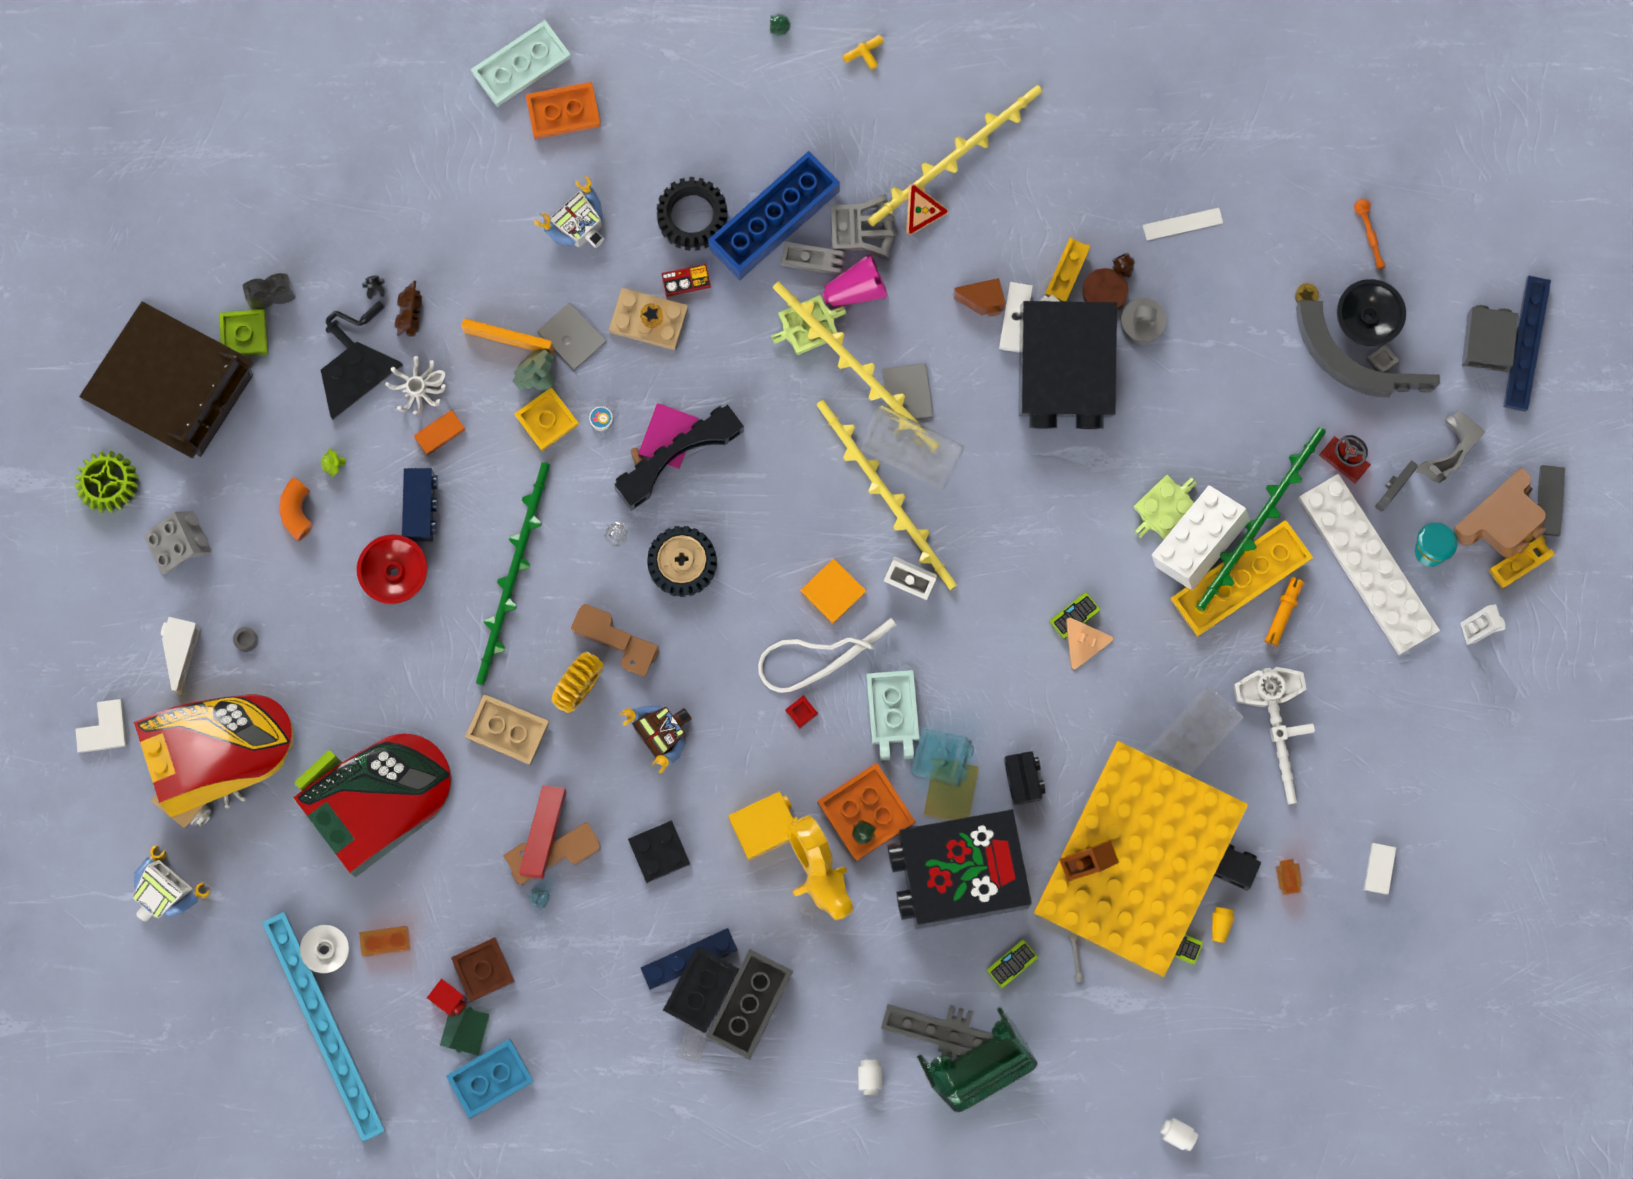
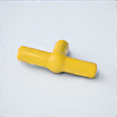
M878 35L866 43H860L857 48L844 54L842 58L844 62L848 63L862 55L869 68L873 70L878 67V63L870 50L881 45L884 40L882 36Z

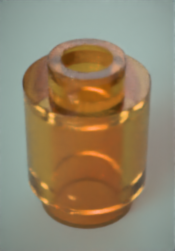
M1294 859L1279 861L1280 866L1275 868L1279 890L1282 889V895L1301 893L1303 883L1299 863L1294 864Z

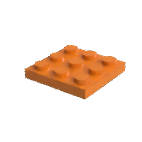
M877 763L817 801L856 862L897 836L900 829L909 828L916 823Z

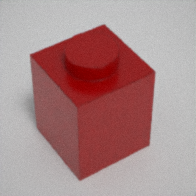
M442 978L426 997L452 1018L455 1015L459 1016L467 1006L465 1002L468 999Z

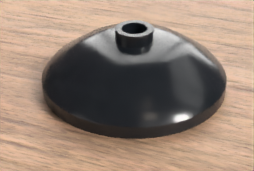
M1365 279L1353 283L1343 292L1337 304L1336 314L1339 326L1348 338L1360 345L1374 347L1387 344L1399 335L1406 321V306L1400 293L1390 284L1376 279ZM1365 315H1370L1372 320H1366Z

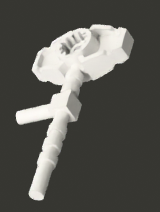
M1275 667L1274 669L1265 668L1261 669L1262 671L1258 670L1234 684V695L1237 703L1255 707L1269 706L1268 712L1270 713V723L1272 724V728L1269 729L1271 740L1276 742V753L1280 762L1279 768L1282 772L1281 779L1284 783L1287 803L1289 805L1297 803L1293 784V773H1291L1290 769L1292 768L1291 762H1289L1288 758L1289 752L1286 748L1285 740L1291 736L1314 733L1315 729L1313 723L1286 728V725L1282 726V717L1279 713L1280 707L1278 703L1282 704L1307 689L1304 673Z

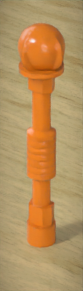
M1359 199L1354 205V210L1364 220L1367 230L1366 236L1376 260L1375 265L1377 270H1380L1386 266L1381 258L1375 230H1372L1368 213L1371 212V204L1366 199Z

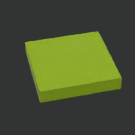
M265 309L219 313L220 343L246 357L269 355Z
M328 750L295 781V785L300 790H304L325 773L342 763V761L331 750Z

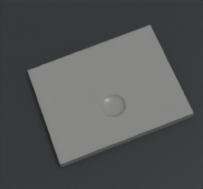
M570 303L537 330L543 339L551 340L555 348L554 350L573 370L577 369L606 343V340Z
M926 364L882 369L885 389L892 396L903 393L905 395L903 407L915 419L933 417ZM887 404L889 422H899L901 417Z

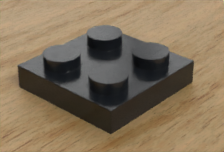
M672 820L628 839L646 883L691 865Z

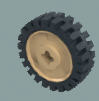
M674 526L673 529H666L664 533H660L657 536L656 540H653L648 551L647 565L649 574L658 588L672 596L685 597L686 595L693 596L697 592L700 593L703 591V588L710 584L715 575L717 557L712 542L703 532H699L696 528L691 529L689 526ZM680 557H685L683 566L679 565Z

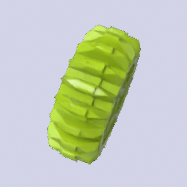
M100 451L99 457L91 454L92 460L89 462L87 459H84L83 462L86 466L78 467L82 474L74 475L75 479L79 481L74 485L77 490H80L77 496L83 498L82 503L89 505V508L93 511L98 508L100 513H104L107 507V510L113 513L114 506L122 510L121 503L130 504L127 498L128 496L135 497L136 494L132 489H137L139 486L134 482L139 479V476L134 474L136 467L130 465L131 461L128 458L124 459L121 453L115 456L113 451H109L108 455L104 451ZM114 466L122 469L124 480L115 477ZM102 468L99 473L94 474L98 469ZM109 478L111 480L110 483L104 486L103 481ZM90 483L98 486L99 498L91 494ZM119 490L115 495L111 496L113 491Z

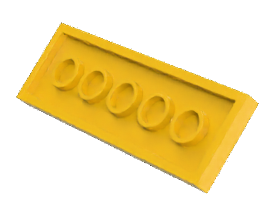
M1287 520L1255 540L1254 543L1257 546L1255 550L1243 553L1230 572V576L1235 582L1234 585L1221 586L1218 590L1219 593L1213 597L1204 612L1199 611L1196 605L1207 591L1208 585H1211L1224 566V562L1208 572L1193 591L1186 587L1170 598L1197 637L1313 559V556Z

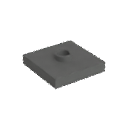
M1411 460L1398 477L1392 476L1385 485L1388 490L1376 504L1375 508L1379 511H1384L1418 468V464Z

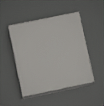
M1386 344L1366 358L1375 371L1383 373L1388 372L1400 362Z

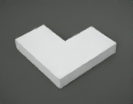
M116 699L97 702L99 725L75 729L78 753L127 747L123 701Z

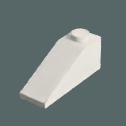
M168 617V621L164 622L162 626L161 636H163L162 642L171 690L181 695L201 627L193 622Z

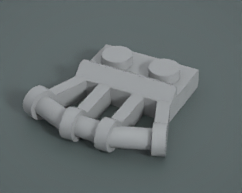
M886 195L876 197L862 204L831 205L833 250L865 251L881 259H889V249L893 239L896 238V232L893 230L895 216L889 213L878 222L884 224V230H861V224H869L868 218L872 216L861 215V213L874 207H879V209L884 207V204L888 202ZM862 239H883L881 248L862 242Z

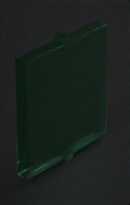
M468 1007L459 1016L455 1014L452 1018L448 1015L440 1046L454 1049L457 1053L466 1052L479 1056L490 1014L475 1011L472 1007Z

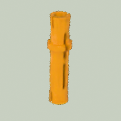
M1290 578L1285 594L1280 597V606L1264 639V642L1270 645L1272 642V646L1278 647L1293 608L1298 605L1297 599L1305 584L1304 581L1298 579L1297 582V578Z

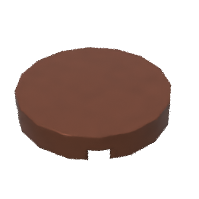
M1096 269L1084 281L1082 289L1083 299L1085 302H1117L1118 310L1127 299V281L1122 274L1117 273L1114 269Z

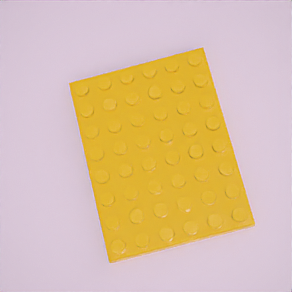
M1117 740L1060 858L1111 840L1119 863L1103 871L1068 881L1059 860L1034 913L1164 977L1248 804Z

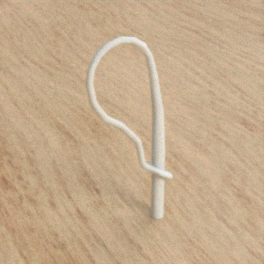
M890 618L863 640L850 637L833 645L811 644L799 639L782 640L769 646L761 654L758 663L759 676L770 690L779 693L797 690L829 675L863 650H874L875 647L872 644L894 628L896 624ZM847 642L856 644L823 670L789 688L773 686L766 680L763 674L765 657L771 650L782 645L799 644L808 648L833 650Z

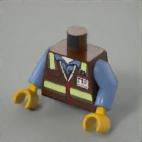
M659 705L642 706L635 709L625 708L619 713V716L625 715L628 719L622 723L624 726L634 721L632 723L633 728L655 757L652 766L655 764L662 766L659 773L662 774L667 766L680 758L686 744V733L681 726L692 719L685 708L672 715L667 707L662 708Z

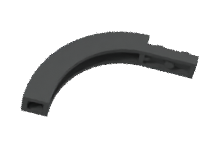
M1299 301L1296 306L1299 331L1309 353L1327 374L1342 385L1363 394L1389 398L1394 389L1397 392L1419 389V392L1429 393L1440 384L1439 374L1383 373L1358 364L1349 358L1332 339L1325 323L1323 301Z

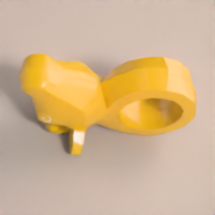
M810 815L799 818L787 825L786 830L790 844L807 873L805 883L792 891L793 895L799 896L808 893L820 910L828 912L835 921L844 919L853 912L852 901L847 895L843 874L847 872L846 866L835 869L831 867L833 859L830 847L818 823Z

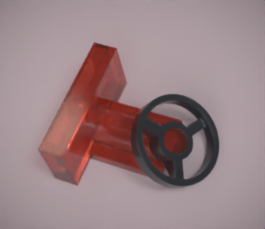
M1354 435L1343 436L1340 440L1334 436L1319 454L1321 458L1355 484L1371 465L1366 461L1368 456L1366 444L1362 439Z

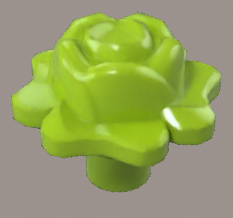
M330 448L324 453L320 463L323 471L335 477L336 473L340 471L339 467L346 464V460L343 456L338 457L337 452Z

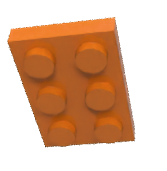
M592 82L525 94L534 140L601 127Z

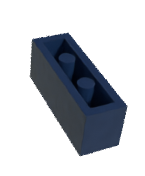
M404 468L402 536L414 542H433V535H437V521H433L434 512L438 511V500L434 498V489H438V475L434 474L432 468Z

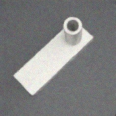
M1496 604L1483 608L1460 623L1467 645L1477 643L1494 632L1505 630V621L1500 617Z

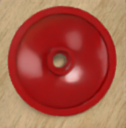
M391 534L374 539L363 549L357 562V578L360 586L369 597L384 604H399L413 598L422 589L428 573L427 560L422 549L413 540L402 535ZM393 569H397L399 571L396 576H391V571Z

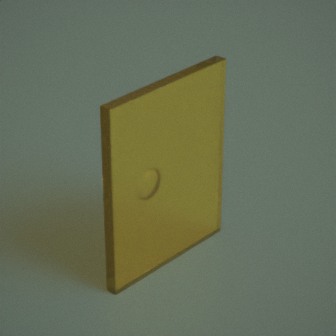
M934 758L924 814L952 820L969 817L979 767Z

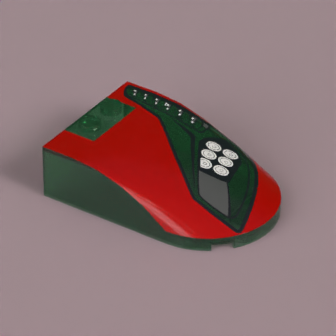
M395 734L377 741L343 761L293 798L348 872L357 877L440 813L450 795L452 775L446 757L434 743L414 734Z

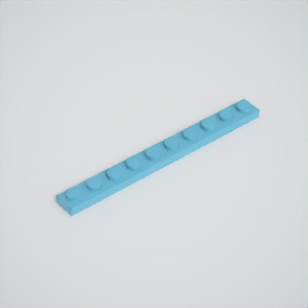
M283 912L262 922L362 1142L385 1132L382 1121L314 973L304 964L301 958L300 943L286 913Z

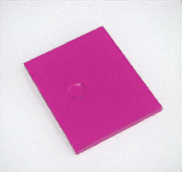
M657 403L638 454L652 458L655 456L653 453L662 446L668 447L673 443L672 440L682 432L686 434L692 430L691 426L697 422L698 418ZM686 452L677 456L668 465L680 469Z

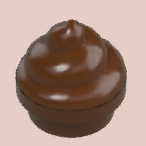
M1129 253L1122 254L1112 260L1114 264L1112 267L1117 273L1128 278L1132 276L1135 260L1133 257H1130Z

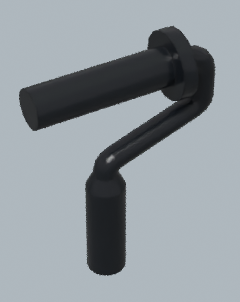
M378 301L361 316L359 321L339 311H334L326 318L327 328L325 331L327 333L332 332L348 349L354 342L340 329L337 320L331 321L338 316L356 326H362L371 321L385 306Z

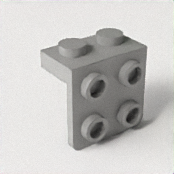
M193 511L174 512L145 534V540L162 574H168L190 557L207 556L212 552Z

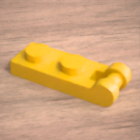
M1543 536L1529 543V546L1523 553H1517L1513 557L1506 558L1488 570L1501 589H1504L1556 555L1552 549L1549 550ZM1534 549H1538L1541 553L1540 557L1535 554Z

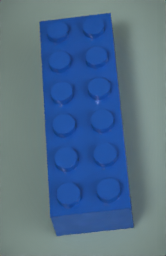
M808 151L709 238V249L741 280L840 192V182Z

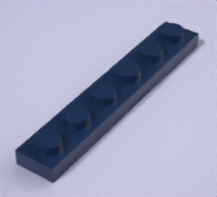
M1530 275L1526 278L1516 332L1513 366L1509 371L1503 404L1505 408L1524 412L1528 410L1551 280Z

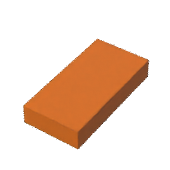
M451 410L415 434L414 438L428 456L466 429Z

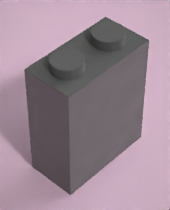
M1485 305L1472 307L1467 313L1462 366L1508 372L1513 366L1518 313H1513L1510 309L1505 308L1493 310Z

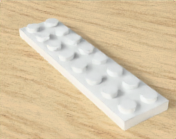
M1339 474L1299 496L1298 500L1398 655L1403 654L1440 631Z

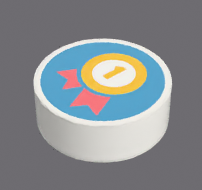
M596 407L590 413L589 420L594 429L605 431L611 427L613 417L608 408Z

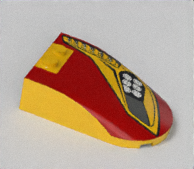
M245 694L192 702L172 707L134 722L158 801L171 818L269 778L284 765V760L289 751L292 750L294 743L293 724L284 708L275 700L258 694Z

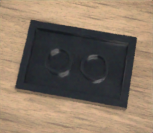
M697 946L662 1011L706 1033L740 968Z

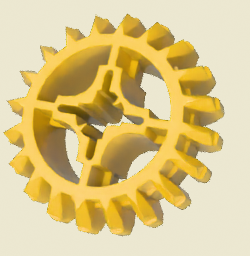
M589 652L578 656L552 693V703L567 713L574 711L587 697L599 679L603 669V662Z

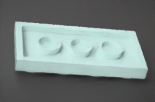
M544 20L473 67L471 72L498 107L569 60L571 54Z

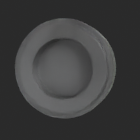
M242 627L234 633L233 643L239 650L248 652L256 647L258 637L251 628Z

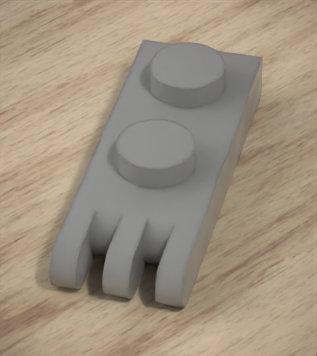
M785 241L781 266L840 275L842 274V269L835 268L834 266L843 267L844 261L835 259V257L845 258L846 253L839 250Z

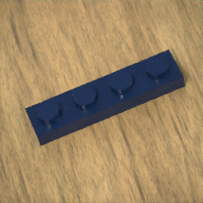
M724 929L640 967L649 989H655L681 977L697 946L719 958L738 951L729 929Z

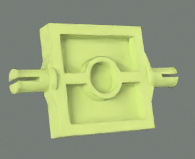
M820 295L801 303L804 304L812 301L815 304L812 315L831 334L838 333L834 326V319L846 315L843 305L830 311L825 306ZM792 307L778 313L783 325V331L771 335L774 345L787 339L792 344L796 355H800L827 343L822 337L814 339L808 337L810 325Z
M1168 475L1161 479L1133 506L1143 520V523L1134 530L1135 534L1144 529L1137 535L1142 538L1151 529L1165 539L1194 504L1188 494L1197 485L1194 481L1188 487L1194 479L1189 478L1182 486L1176 484Z

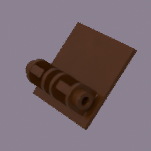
M415 280L398 295L397 306H400V311L395 319L397 336L406 332L407 336L414 337L419 330L418 319H420V315L414 313L421 312L422 296L420 291L415 290Z

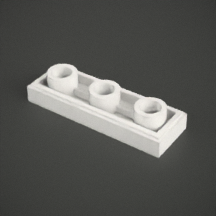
M1014 282L1009 284L999 345L1000 350L1019 353L1020 305L1023 301H1030L1032 285ZM1017 316L1019 320L1015 321L1012 317Z

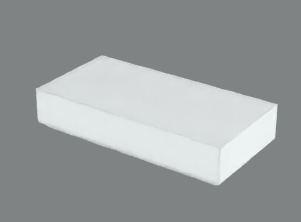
M1371 843L1364 891L1384 895L1389 894L1396 847Z

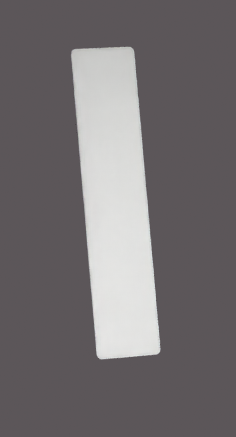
M1215 208L1144 224L1143 229L1146 240H1152L1223 224L1220 209Z

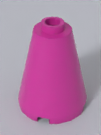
M872 255L864 257L824 286L825 291L822 292V295L827 305L831 303L832 307L888 297L884 281L878 272V267Z

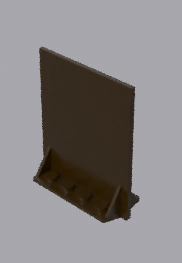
M141 301L79 397L189 458H194L195 455L201 457L252 379L253 372L251 368L254 365V361Z

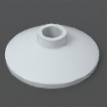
M319 925L310 929L304 935L300 945V955L304 964L317 973L336 971L345 963L349 953V944L346 936L338 928L330 925ZM322 946H326L329 949V952L325 955L320 953Z

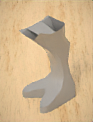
M1456 411L1453 417L1447 415L1445 418L1446 424L1459 438L1458 446L1448 456L1423 462L1418 466L1416 473L1425 474L1437 483L1447 479L1452 471L1459 468L1466 453L1486 432L1459 411Z

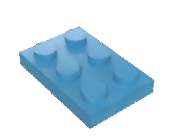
M511 1039L446 1075L469 1119L534 1082Z

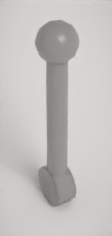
M1071 932L1069 940L1072 942L1076 968L1074 978L1077 982H1082L1084 976L1080 970L1077 948L1079 936Z

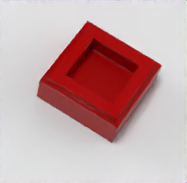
M804 695L785 709L799 729L818 715V712Z

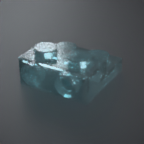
M923 728L911 774L960 787L961 781L964 782L968 775V769L965 767L967 759H971L974 753V746L971 745L972 741L965 736Z

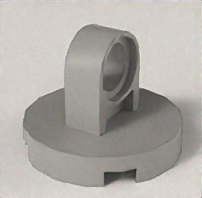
M1137 298L1126 305L1122 312L1120 323L1122 331L1124 330L1131 341L1139 344H1149L1163 334L1167 320L1163 307L1155 300Z

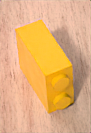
M780 791L728 815V819L748 861L790 842L786 826L798 818L797 816L792 818L789 811L792 805L787 795L782 797Z

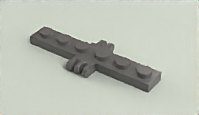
M887 1004L881 1029L939 1045L938 1051L942 1052L940 1058L942 1063H945L946 1056L949 1054L951 1055L949 1065L954 1066L956 1057L961 1058L962 1052L1022 1068L1028 1043L970 1027L974 1011L969 1010L966 1019L962 1018L964 1008L959 1007L957 1016H953L955 1006L950 1005L947 1018L944 1020Z

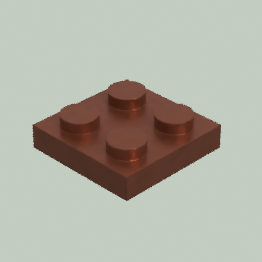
M495 937L451 957L470 1002L515 982Z

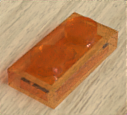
M408 926L359 932L362 957L411 950Z

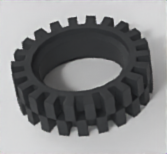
M689 177L690 181H685L684 178L679 179L680 183L676 184L674 181L671 183V188L668 189L666 187L663 190L664 195L659 197V204H657L656 208L659 229H661L664 238L667 237L670 244L675 243L679 249L681 246L685 247L687 251H690V248H695V251H698L701 246H704L706 249L709 247L708 239L727 223L728 212L725 197L723 194H720L718 187H713V183L710 181L705 183L703 178L695 181L694 177ZM690 195L704 198L709 202L714 211L710 224L705 229L694 233L682 231L676 227L671 218L672 208L675 203L681 198Z

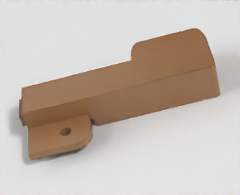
M583 604L579 608L571 626L572 632L624 653L621 660L623 669L646 677L650 665L656 661L658 656V645L612 627L613 619L610 613Z
M587 822L553 842L546 871L566 858L570 863L577 866L601 850L600 843ZM522 843L503 855L513 871L511 874L515 881L522 886L534 879L533 877H525L519 874L523 859L520 853L525 852L527 843Z

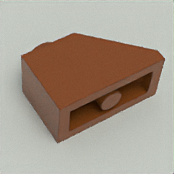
M999 278L954 288V299L980 315L996 316L1005 309L1006 303Z
M1111 840L1059 859L1068 881L1103 871L1119 863Z

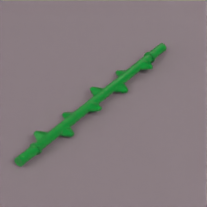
M1317 428L1308 443L1304 445L1301 453L1289 456L1293 465L1280 484L1267 485L1266 490L1271 497L1257 518L1250 520L1245 526L1247 532L1233 552H1221L1220 557L1225 564L1211 585H1208L1207 591L1196 605L1199 611L1204 612L1213 597L1219 593L1218 590L1221 586L1234 585L1235 582L1230 576V572L1245 551L1256 549L1257 546L1253 539L1267 518L1280 517L1281 514L1275 506L1290 484L1302 482V478L1298 473L1309 456L1315 452L1316 446L1326 433L1323 428Z
M545 462L541 463L536 483L533 484V493L522 497V502L528 506L521 533L509 536V541L516 549L508 576L497 580V583L503 588V593L496 616L484 619V624L491 630L484 656L481 658L482 663L475 682L478 685H485L490 665L493 664V655L505 652L506 649L498 639L506 613L517 608V605L511 600V595L518 572L530 568V563L523 558L532 529L541 527L542 524L535 515L542 492L545 490L544 485L550 468V464Z

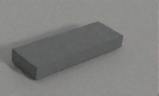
M1540 466L1537 505L1546 514L1544 524L1546 530L1542 535L1557 537L1561 535L1564 467Z

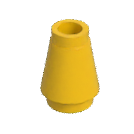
M1215 907V912H1212L1213 941L1226 943L1236 918L1234 916L1235 910Z

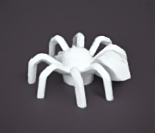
M414 356L413 377L410 378L395 367H392L391 371L395 375L404 378L407 383L391 385L386 382L385 385L391 390L407 388L402 391L407 393L405 397L410 396L408 403L404 407L398 406L397 409L400 412L408 410L414 398H416L418 411H413L412 413L418 416L423 410L421 397L430 405L439 406L440 399L434 402L427 396L426 392L440 394L446 390V385L442 384L445 379L444 371L437 370L432 372L434 369L433 360L429 362L428 370L418 377L419 360L418 356ZM440 385H442L441 389L438 390L427 388V386L439 387Z

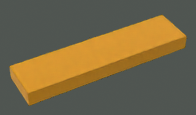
M465 318L461 325L466 334L531 351L546 349L551 355H553L555 349L551 340Z

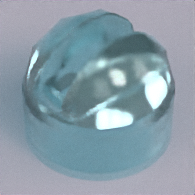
M542 888L532 889L530 891L532 892L531 895L528 896L529 902L539 909L545 907L549 901V892Z

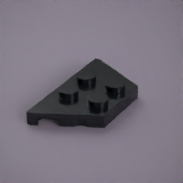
M355 342L320 369L331 419L334 420L392 375V367L398 370L403 364L362 343Z

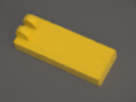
M1072 237L1069 238L1045 295H1053L1059 301L1067 302L1091 248L1090 245L1076 241Z

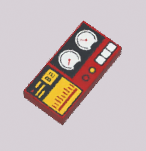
M706 264L661 273L666 297L711 288Z

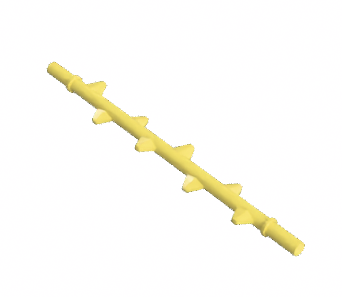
M1036 85L1023 97H1019L1014 104L999 116L989 112L986 113L985 127L968 140L959 136L956 137V150L937 165L932 166L924 162L921 165L923 176L913 184L925 192L924 186L942 171L948 170L956 173L958 171L956 160L975 145L987 148L989 146L988 135L1007 120L1015 123L1021 121L1019 110L1026 108L1028 103L1043 92L1041 87ZM893 187L891 189L892 200L889 203H885L884 207L868 218L869 224L871 226L876 225L905 202L909 196V187L904 191Z
M779 281L772 287L788 303V306H791L810 325L808 337L810 339L822 337L840 356L838 368L851 367L871 387L868 398L871 401L882 398L901 417L898 427L901 431L912 428L916 432V436L919 435L933 451L940 447L941 444L925 429L926 427L922 426L903 407L905 395L901 393L892 396L873 377L875 365L873 363L861 365L842 345L845 334L843 332L831 334L812 315L815 305L812 301L801 304L797 297H794Z
M824 400L818 402L816 405L829 422L828 425L832 426L847 447L843 459L845 461L856 460L872 482L868 492L870 494H881L897 516L893 526L894 530H907L922 551L919 563L931 564L935 569L934 572L938 573L949 590H953L958 585L946 570L945 564L941 563L926 542L930 532L927 529L917 530L902 509L901 505L905 495L891 494L876 473L879 461L867 460L852 440L851 436L855 426L842 425L839 422V418L834 415Z

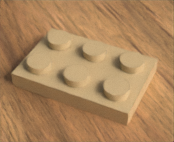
M621 288L609 327V333L676 350L688 305ZM648 306L651 309H658L656 313L658 319H651L649 322L647 317L642 314L647 312Z
M484 694L465 738L531 766L550 722Z

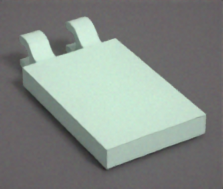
M913 670L866 674L872 745L879 744L880 761H890L889 743L903 742L904 759H913V741H919L920 739Z

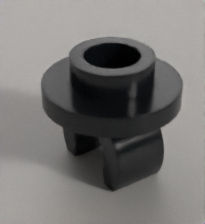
M379 275L365 278L366 282L362 283V287L368 288V299H372L371 291L373 289H378L380 296L383 297L385 291L381 285L385 283V280L379 279Z

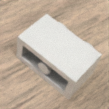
M894 556L885 575L884 582L927 600L937 575Z

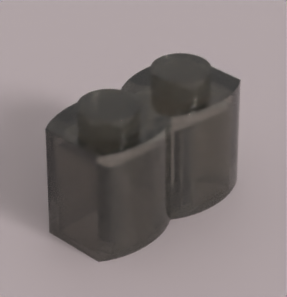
M285 273L273 274L266 279H252L242 285L245 299L251 309H264L273 303L285 304L296 298L293 283L288 274Z

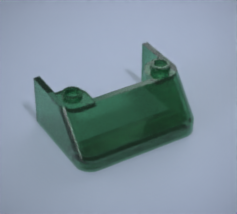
M1002 1007L997 1009L1001 1020L994 1024L991 1031L994 1037L953 1061L950 1057L938 1056L929 1063L921 1054L917 1056L931 1087L954 1112H962L1032 1072L1037 1067L1038 1063L1012 1019Z

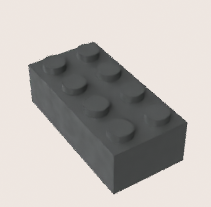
M749 949L706 1038L751 1060L793 974V970Z

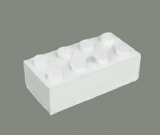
M1209 485L1151 555L1155 567L1193 591L1220 558L1221 552H1225L1250 521L1247 509Z

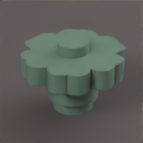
M546 349L534 351L527 356L525 361L519 364L514 372L515 377L512 382L520 390L530 389L533 386L542 391L548 390L555 382L553 372L550 370L554 357Z

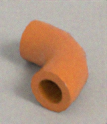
M292 477L280 496L279 514L286 530L297 541H301L313 527V523L306 518L302 510L303 501L310 493V490L299 480Z

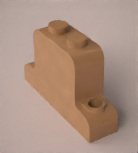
M1523 468L1515 472L1454 527L1457 540L1463 545H1471L1479 539H1483L1503 557L1507 558L1513 557L1517 553H1523L1529 546V542L1533 538L1538 539L1546 530L1544 527L1545 511L1528 497L1533 490L1530 486V475Z

